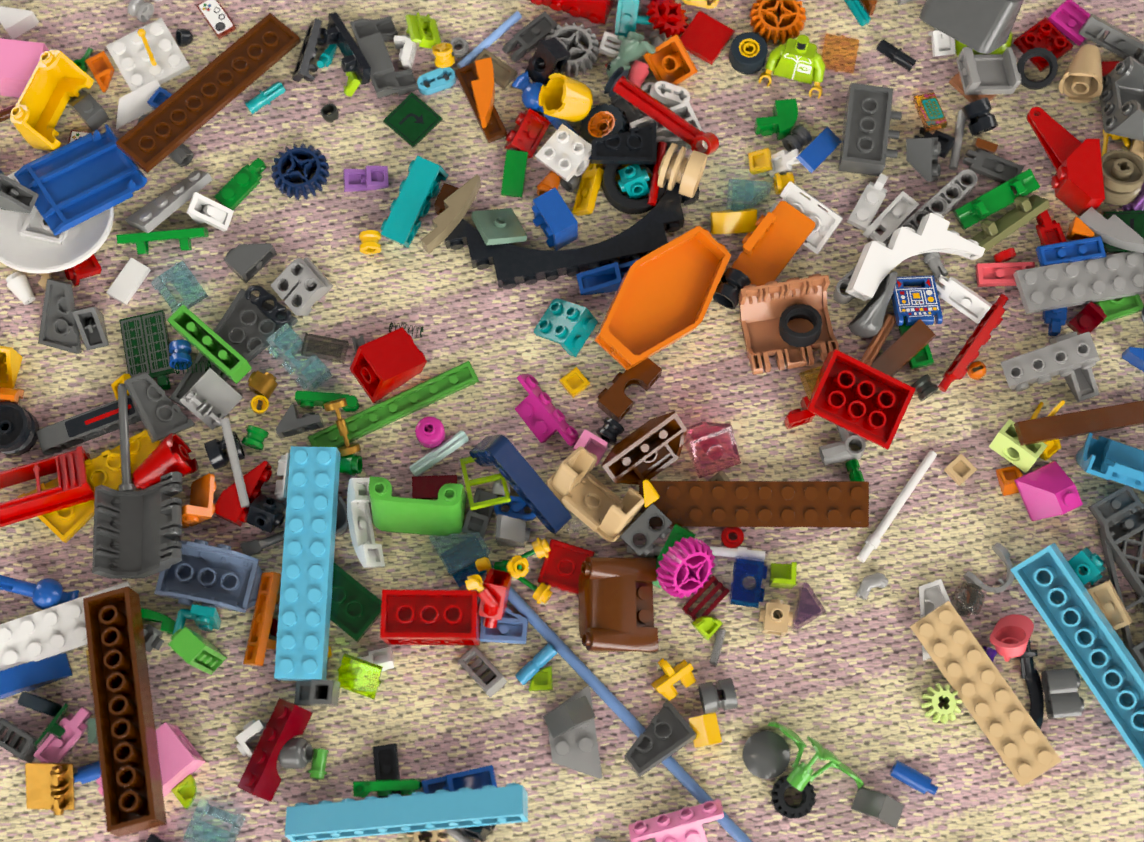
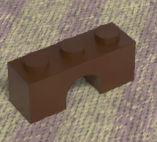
M647 358L631 369L625 370L624 373L619 372L612 381L614 384L609 389L605 388L599 394L598 407L619 423L633 407V401L626 396L625 389L631 385H638L648 391L661 376L662 369Z

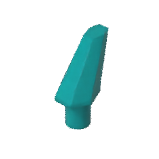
M330 44L321 54L316 63L319 68L328 67L332 63L337 44Z

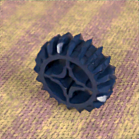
M302 143L301 147L298 148L294 144L293 149L286 147L285 153L279 152L280 158H274L275 165L271 168L273 172L271 176L275 181L276 188H279L282 194L286 193L287 197L295 196L299 200L301 195H303L307 200L308 194L311 193L315 197V190L322 192L323 188L321 185H327L326 178L330 176L328 171L329 164L326 162V157L321 154V151L319 149L315 150L312 145L306 148V145ZM297 167H298L300 170H302L304 176L301 174V172L299 173ZM316 170L314 176L309 180L310 175Z

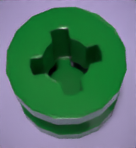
M248 425L246 429L247 435L242 439L241 443L256 450H263V441L268 438L269 433L259 427Z

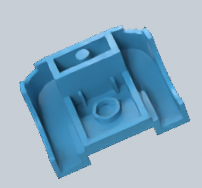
M1088 433L1084 446L1076 454L1077 464L1086 473L1144 491V451L1102 436L1094 439L1092 438L1093 434Z

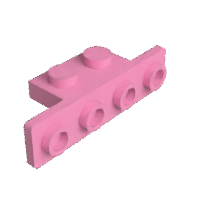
M721 800L707 801L700 805L686 807L675 812L661 814L654 818L639 820L629 824L631 842H639L655 837L656 842H707L702 824L724 817Z

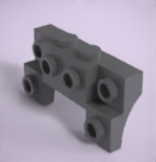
M391 16L373 20L361 18L350 22L358 47L371 67L370 80L378 99L394 93H398L401 96L419 90L411 68L397 72L394 70L384 43L394 39L395 35L398 36Z

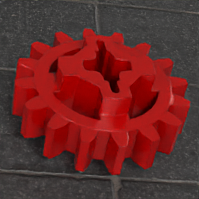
M651 0L646 6L648 9L646 15L651 17L648 22L653 23V29H659L660 35L665 33L666 38L675 35L680 36L688 27L686 21L689 20L688 17L684 16L686 10L681 9L682 4L675 3L676 0Z

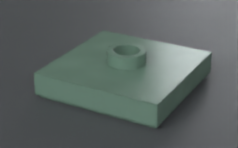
M512 208L472 211L471 219L486 245L526 242L528 235Z

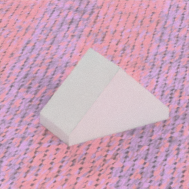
M0 6V23L12 40L34 28L39 23L32 11Z

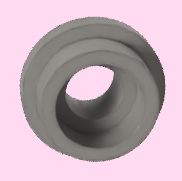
M461 37L453 38L450 41V44L453 46L452 55L455 58H462L467 55L469 51L468 42ZM456 47H462L461 50H455Z

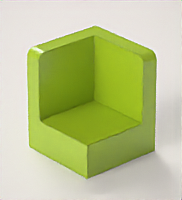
M791 562L790 565L771 563L769 587L793 589L796 585L797 562Z

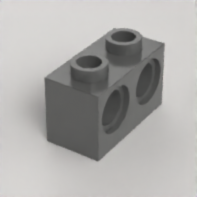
M652 503L620 538L639 557L642 554L647 556L656 547L653 542L658 537L663 540L672 531L669 528L672 522ZM657 517L661 520L662 527L659 530H653L650 527L649 521L651 518ZM634 535H644L646 538L645 545L636 546L633 543Z

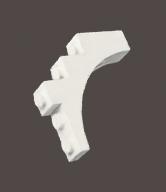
M929 213L922 217L916 233L910 227H900L893 232L887 247L881 241H871L866 244L845 292L863 301H867L873 298L880 283L888 273L909 257L923 253L943 252L959 255L973 261L983 256L985 248L979 246V243L974 240L960 237V234L954 230H947L950 222L945 220L943 215Z

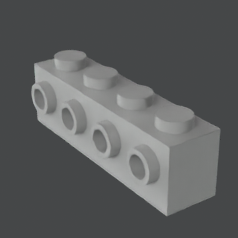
M1086 332L1002 361L1001 365L1009 388L1020 392L1028 389L1030 384L1036 382L1044 384L1051 381V377L1060 375V377L1068 376L1074 373L1073 370L1080 367L1083 369L1094 367L1096 362L1100 361L1090 332Z

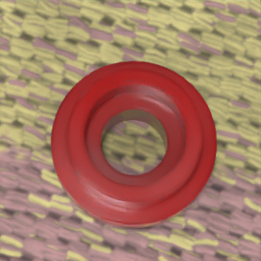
M726 527L722 531L721 541L727 548H738L743 543L744 534L740 528ZM734 533L737 539L730 540L728 535Z

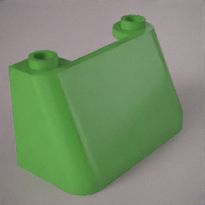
M370 476L369 495L374 526L380 531L442 537H456L462 532L467 493L463 484H445L439 490L438 500L394 497L392 496L390 481L386 478Z

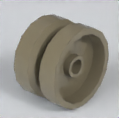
M1112 150L1105 153L1101 157L1105 193L1103 202L1116 206L1134 202L1144 183V160L1140 156L1125 150Z

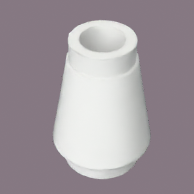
M21 271L12 273L6 278V286L24 305L36 299L27 276Z

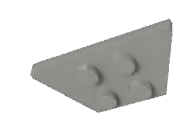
M590 686L583 688L559 706L586 696L593 710ZM594 719L554 739L548 728L553 763L598 779L602 778Z

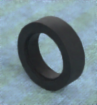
M606 164L602 177V188L606 199L614 208L627 214H642L655 207L648 205L649 195L642 199H631L621 194L615 185L614 175L617 169L624 164ZM645 165L653 173L654 165ZM668 179L664 188L659 187L656 205L666 191Z

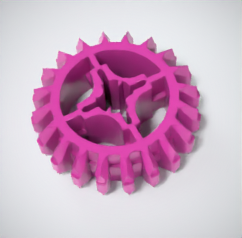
M690 536L688 539L682 538L680 542L675 541L673 547H668V552L662 554L664 558L658 562L660 567L656 570L658 573L657 580L663 590L674 597L682 599L686 596L689 598L691 593L697 594V590L703 588L705 581H709L708 576L713 574L711 568L715 566L713 562L715 556L705 542Z

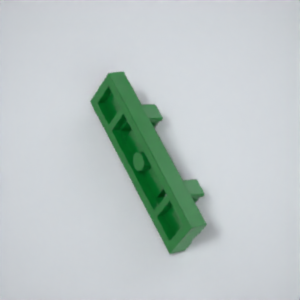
M1027 169L959 207L953 213L961 228L965 230L1010 205L1018 196L1024 197L1040 188V185L1031 169ZM1010 186H1014L1017 192L1016 195H1014Z
M192 228L116 236L117 244H136L137 254L143 255L149 254L148 242L178 239L181 251L192 250L191 239L209 237L208 228Z

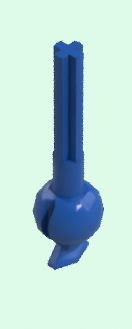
M527 71L517 77L511 86L523 91L522 102L527 109H532L535 112L541 111L556 129L563 124L578 135L566 120L543 113V107L539 106V93L543 85L542 83H531Z
M0 575L1 590L32 597L33 604L42 610L78 598L79 590L64 592L61 583L52 578L41 579L37 584Z

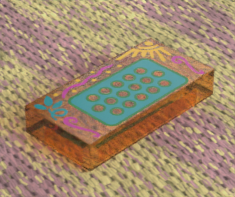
M934 92L914 96L913 102L926 132L947 128L948 122Z

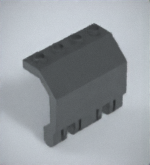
M170 472L161 476L160 483L140 491H117L104 485L95 487L92 573L110 579L146 578L171 568V565L182 561V543L175 540L171 541V539L182 534V499L178 497L172 498V496L182 492V473Z

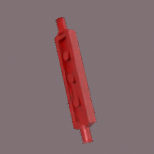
M1001 294L995 304L992 305L943 375L944 378L938 386L939 390L946 392L954 380H960L966 375L969 363H972L979 356L980 352L978 350L990 340L991 331L1002 322V315L1006 311L1003 306L1009 300L1006 295Z

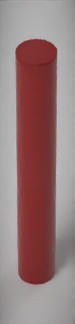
M658 142L657 162L654 165L648 205L655 206L659 191L657 186L658 172L666 152L667 143Z

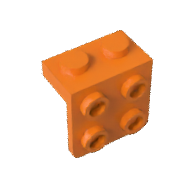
M209 473L192 482L190 505L186 504L182 507L181 528L193 527L212 518L215 511L213 495L216 490L214 474Z

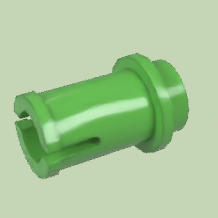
M313 749L311 770H308L310 778L324 780V775H327L325 768L329 750Z

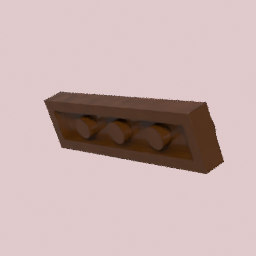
M472 63L454 70L487 143L489 144L506 137L507 131L494 105L487 127L482 128L471 84V81L478 80L475 64Z

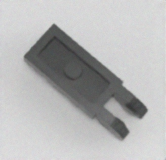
M544 11L513 35L514 37L503 46L502 50L507 54L516 48L518 44L520 48L511 56V60L517 62L526 53L528 54L541 40L546 39V36L550 35L551 29L557 30L558 24Z

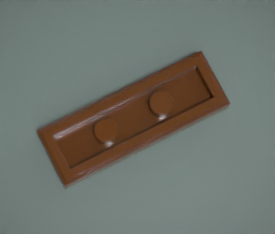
M919 319L877 358L871 366L893 377L935 338L936 334Z

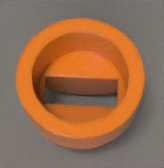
M975 361L968 367V375L974 380L982 379L987 371L985 364L980 361ZM977 367H981V368H982V369H980V370H978V371H976V372L973 371V369H975V368H977Z

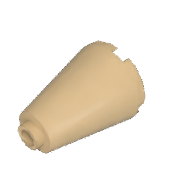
M1086 44L1081 46L1060 79V93L1067 95L1068 100L1072 102L1089 103L1093 101V98L1099 97L1102 93L1101 52L1095 45Z

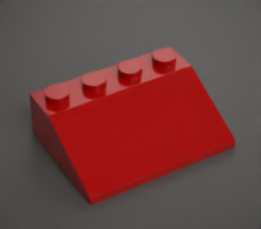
M835 349L828 353L823 363L807 411L888 450L915 392V388Z

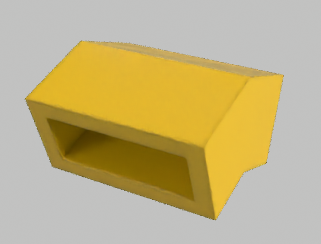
M716 713L688 718L690 727L696 733V738L693 740L695 748L722 743Z

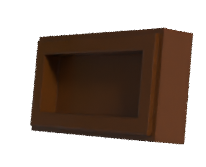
M974 138L972 147L989 153L996 152L998 148L997 144L980 138Z

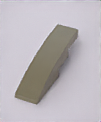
M477 174L444 200L445 210L432 220L434 230L421 239L423 249L428 254L449 236L471 207L481 188L480 177Z

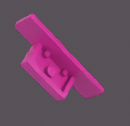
M529 374L519 375L517 377L518 381L529 394L515 408L519 416L540 443L546 442L558 431L569 446H574L579 439L576 429L569 426L565 421L564 414L554 407L550 396L540 389L535 377Z

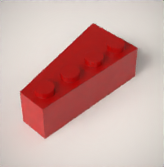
M529 0L535 5H545L554 11H563L575 18L582 17L594 24L600 23L603 25L606 24L613 6V0Z

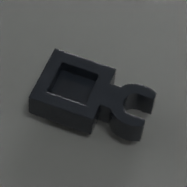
M920 127L919 133L924 137L917 135L914 137H938V142L941 144V152L938 156L942 158L947 156L955 143V137L938 130L931 134L925 127Z

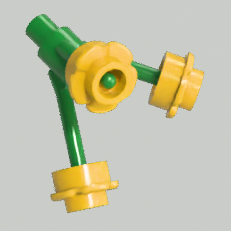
M537 537V540L531 543L532 550L522 555L513 556L510 560L495 562L494 569L508 572L513 578L518 579L534 590L532 598L537 601V604H540L542 602L547 603L553 592L550 591L551 585L547 586L542 582L537 587L524 578L528 573L527 567L529 566L526 558L534 554L539 559L543 557L548 558V552L551 551L547 540H541L540 537Z

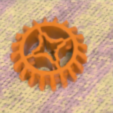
M756 0L750 12V25L753 27L754 33H759L762 38L766 37V43L771 39L774 45L778 40L784 44L786 39L797 38L800 31L804 29L806 11L805 8H802V1ZM777 12H778V17H780V18H779V22H777V17H776Z

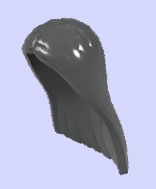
M892 272L883 279L873 298L848 325L854 335L869 338L875 336L881 330L887 306L896 286L897 272Z

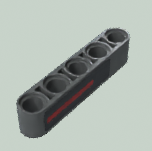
M130 395L127 396L129 425L142 420ZM118 400L39 429L36 434L42 453L44 455H51L118 430Z

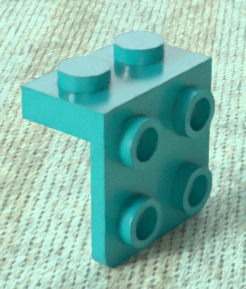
M555 298L535 327L534 334L559 343L570 356L576 357L598 321L587 307Z

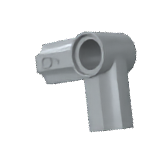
M836 425L841 441L819 447L822 463L824 466L852 459L859 460L863 456L866 447L864 438ZM855 444L859 446L860 450L852 451L849 445Z

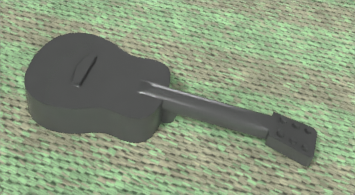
M339 495L336 536L343 535L349 530L347 505ZM285 530L262 540L256 539L241 543L240 546L243 554L252 556L263 551L266 547L283 541Z

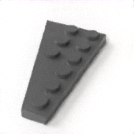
M241 289L214 329V332L249 363L295 325L298 319L291 316L290 321L284 325L274 323L267 316L263 315L256 305L251 303V299L258 297L251 294V299L247 300L245 297L246 291ZM265 301L262 308L270 310L273 308V305ZM280 311L277 314L278 319H284L286 312ZM199 352L192 364L193 373L190 366L188 369L189 373L186 372L170 397L173 402L186 409L188 408L179 400L205 373V362L206 371L208 370L206 361L208 359L201 352ZM210 361L211 369L225 382L230 379Z

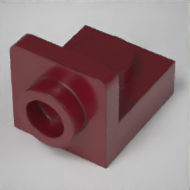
M1090 301L1067 326L1076 331L1077 335L1086 332L1091 333L1107 315L1099 305Z

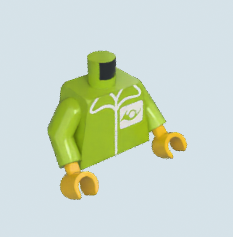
M799 35L797 39H787L785 44H781L771 51L764 67L766 70L759 76V84L762 78L767 77L769 79L767 87L770 86L772 81L771 72L774 71L773 75L812 85V81H814V86L809 91V97H812V90H817L819 92V99L823 93L820 83H823L825 63L821 55L817 53V46L809 43L810 39L806 35Z

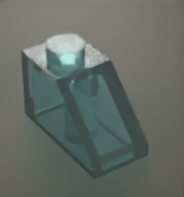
M729 179L726 210L738 211L754 208L770 195L772 182Z

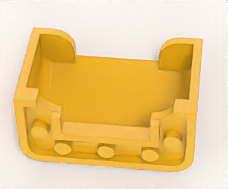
M45 51L40 56V61L17 104L11 110L10 120L30 146L39 150L54 151L60 148L62 144L55 138V136L58 137L59 132L54 128L70 97H79L78 91L84 87L90 89L94 80L61 51Z

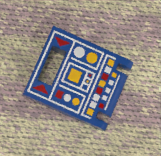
M934 275L897 277L896 286L891 296L897 326L903 325V316H906V326H913L919 319L926 325H933L934 317L936 324H942L943 316ZM904 286H921V287H909V288H904Z

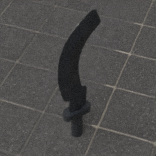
M1029 639L1025 653L1016 657V659L1020 658L1021 676L1026 680L1030 696L1029 715L1039 729H1041L1044 713L1043 687L1038 671L1034 669L1033 657L1038 656L1037 650H1032L1031 652Z

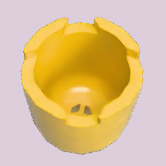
M551 74L548 77L550 80L547 85H542L539 93V106L543 107V113L571 122L583 120L589 114L593 104V95L590 88L586 84L563 74Z

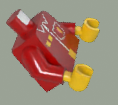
M482 557L477 559L475 564L479 572L487 571L484 582H482L480 575L474 574L467 576L468 580L465 581V585L468 590H478L477 595L481 599L478 615L484 617L483 626L496 628L498 620H502L506 610L512 576L508 572L492 569L489 558Z

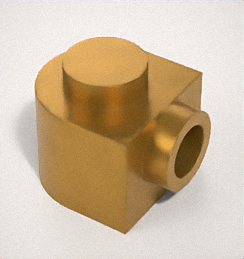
M258 370L257 372L254 371L248 379V386L251 392L263 395L268 400L278 386V383L276 382L277 378L266 371L264 374Z

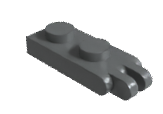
M977 149V151L967 150L966 156L968 157L963 159V163L970 166L969 170L1000 183H1004L1022 173L1024 166L981 149Z

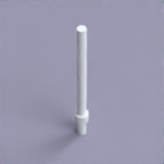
M929 450L873 534H869L864 541L865 546L856 557L859 561L864 563L872 550L877 549L881 543V537L936 458V452Z

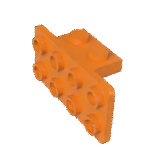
M780 201L772 213L768 212L766 216L761 215L755 224L757 228L754 232H749L742 241L744 244L742 246L743 251L731 268L744 273L750 279L751 285L762 286L767 282L775 281L814 230L815 222L786 201Z

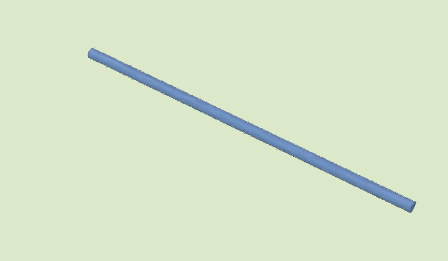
M510 586L508 601L523 617L528 619V622L558 651V654L637 737L643 734L646 728ZM672 756L661 762L700 804L714 801ZM725 812L723 818L716 820L736 842H753Z

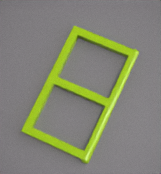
M472 457L460 459L471 511L511 501L507 481L501 473L469 480L465 464L475 461ZM502 480L505 496L474 503L471 486Z

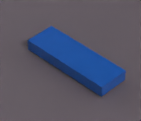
M1101 236L1038 246L1036 248L1040 267L1106 257Z

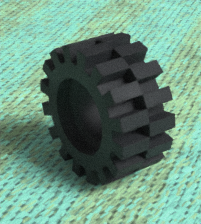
M789 775L781 777L772 787L771 802L775 807L774 809L783 817L790 819L806 816L807 813L811 812L816 802L814 801L816 793H814L813 785L808 782L801 791V803L797 806H791L786 803L784 793L786 789L793 786L786 780Z

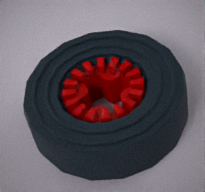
M22 692L18 700L19 705L53 717L62 708L61 704L27 692Z

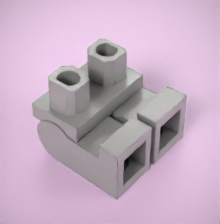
M306 257L304 259L298 258L291 262L270 285L280 298L285 300L284 302L296 316L309 315L313 310L311 307L314 303L320 301L333 288L330 281Z

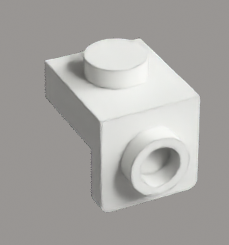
M250 721L243 727L244 731L235 737L239 742L236 746L243 756H252L254 750L249 743L263 733L266 727L263 721Z

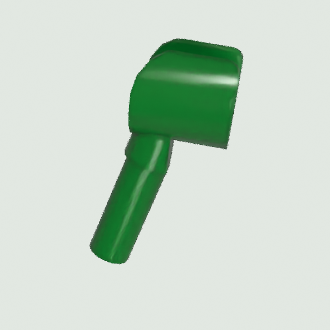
M88 47L81 60L76 59L73 61L78 67L81 65L80 68L85 73L88 69L85 60L89 58L93 51L90 47Z

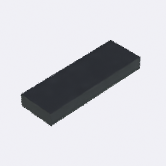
M397 744L373 746L375 779H400ZM401 790L391 791V794L401 795ZM387 795V796H377V797H378V798H388V795Z

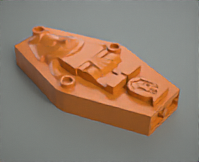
M698 225L638 259L625 273L594 341L626 370H629L690 334L702 322L731 254L723 244L718 243L712 237L708 230Z

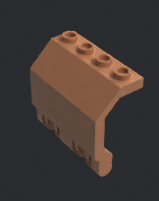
M813 274L804 279L794 277L786 282L770 281L762 286L752 284L740 290V323L753 375L762 374L763 367L765 373L771 372V363L768 356H776L777 367L780 371L784 370L785 366L786 369L807 366V363L808 365H814L815 359L812 349H819L822 363H824L829 352L835 349L840 351L827 308V289L830 284L828 275ZM794 304L812 306L819 312L822 318V329L819 339L807 347L791 346L783 341L779 333V322L782 312ZM802 318L790 320L787 324L792 331L798 333L809 332L814 327L811 322Z

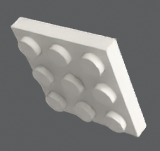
M162 17L142 27L146 32L145 37L157 65H152L142 38L137 34L138 30L106 45L131 91L155 79L161 85L191 69Z

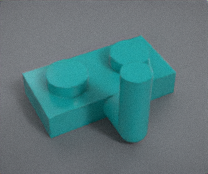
M618 0L614 35L627 37L629 31L636 32L637 24H651L648 22L651 18L650 16L638 15L640 0Z
M192 604L191 610L180 609L178 611L173 634L178 629L184 628L186 619L194 620L196 626H199L198 628L203 631L219 630L221 619L216 608Z

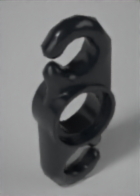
M252 285L246 290V299H251V303L256 305L261 313L274 323L284 325L290 321L292 316L290 310L286 311L284 319H278L277 314L280 311H285L286 307L281 305L276 297L263 287ZM256 290L260 293L258 298L251 299L252 291ZM266 300L274 301V306L270 310H265L262 308L263 303Z

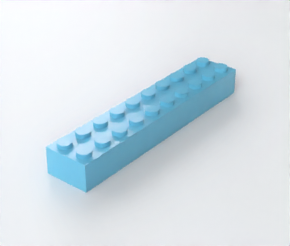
M291 446L274 672V678L280 681L327 680L341 453L337 447Z
M1053 543L1010 570L1144 768V673L1060 549Z

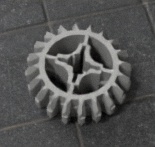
M575 21L572 25L566 22L564 27L558 24L557 30L551 29L550 35L546 36V40L556 37L571 54L561 74L566 72V76L569 77L570 73H574L577 77L580 71L585 75L586 68L591 70L593 64H596L599 55V42L596 40L595 33L591 34L590 27L585 29L583 23L579 27ZM579 41H582L587 46L588 50L585 49L584 46L579 44Z

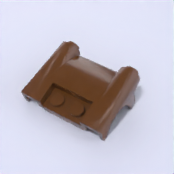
M587 557L582 562L578 582L579 632L582 644L586 646L588 651L594 653L658 651V628H654L652 584L657 581L656 558Z

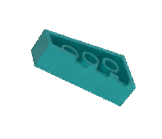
M418 155L409 165L407 179H404L400 184V194L397 199L393 200L390 206L391 213L388 219H385L381 225L382 236L409 248L421 226L420 217H425L430 210V199L434 196L437 197L440 192V181H446L448 177L447 172L440 165Z

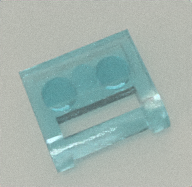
M183 260L151 282L154 289L161 293L172 309V314L182 304L189 309L208 297ZM168 281L172 282L184 301L178 304L166 287Z
M201 799L182 841L235 842L246 816L241 814L234 815L211 806L208 801ZM204 814L232 824L230 831H227L201 819Z

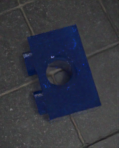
M735 556L729 598L730 604L758 608L759 602H763L765 589L761 588L762 579H766L768 566L764 565L763 559ZM747 576H752L755 578V584L749 588L743 586V579Z

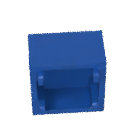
M556 188L533 199V223L536 227H541L548 238L546 244L549 248L553 247L555 250H559L578 239V222Z

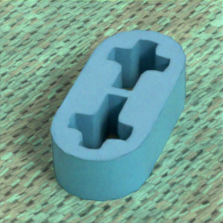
M446 67L421 75L417 80L420 93L431 95L452 87L456 82L455 71L450 67ZM447 74L449 80L443 78V75ZM426 81L428 82V84H430V87L426 88V86L424 85V82Z

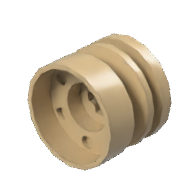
M671 143L660 164L657 186L664 188L668 179V190L672 191L677 182L680 183L679 194L693 198L702 178L708 155L693 150L688 159L685 158L686 147L682 146L679 154L676 155L678 144Z

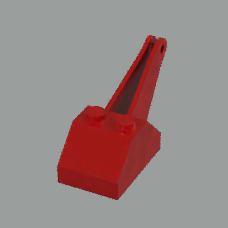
M1032 107L1026 119L1057 171L1051 180V187L1055 189V196L1078 216L1083 215L1091 206L1096 210L1105 199L1100 139H1086L1081 143L1042 108Z

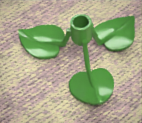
M769 722L767 725L779 728L798 747V753L792 765L794 769L786 778L797 790L802 791L809 781L813 782L817 776L830 767L840 769L852 777L857 783L858 789L864 785L857 774L842 763L830 750L823 748L821 743L810 736H807V739L814 747L816 754L808 764L801 762L799 765L804 747H807L805 742L794 731L780 723ZM818 758L820 761H830L813 773L814 770L811 767Z

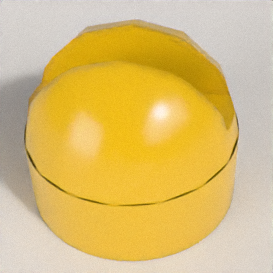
M257 395L252 398L251 409L253 412L262 414L268 410L269 401L265 396ZM258 400L263 401L261 410H257Z

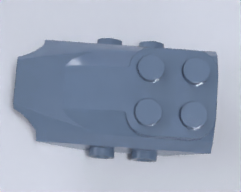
M195 539L194 542L180 541L182 543V561L160 572L154 595L179 599V604L187 606L198 603L202 604L201 606L218 607L246 613L247 609L256 604L261 576L264 572L259 566V559L233 551L228 545L217 544V547L209 546V542Z

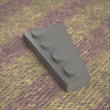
M201 170L193 171L187 178L125 220L131 227L150 233L192 198L195 192L198 193L213 179L207 172Z

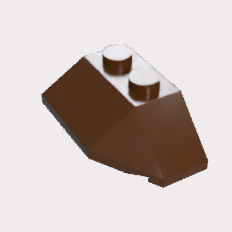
M675 411L650 419L617 443L601 466L614 484L639 485V480L652 479L679 459L688 429Z

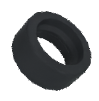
M1036 47L1022 54L1017 63L1018 72L1021 74L1022 86L1032 90H1039L1052 83L1057 75L1058 62L1051 51ZM1035 56L1045 58L1050 66L1049 74L1041 81H1032L1024 73L1026 62Z
M794 304L782 312L779 322V333L783 341L791 346L807 347L819 339L822 329V318L815 308L805 304ZM802 318L811 322L814 327L809 332L798 333L792 331L787 324L790 320Z

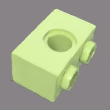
M1009 419L991 442L989 448L1027 473L1048 445L1040 442L1020 446L1014 427L1015 422Z

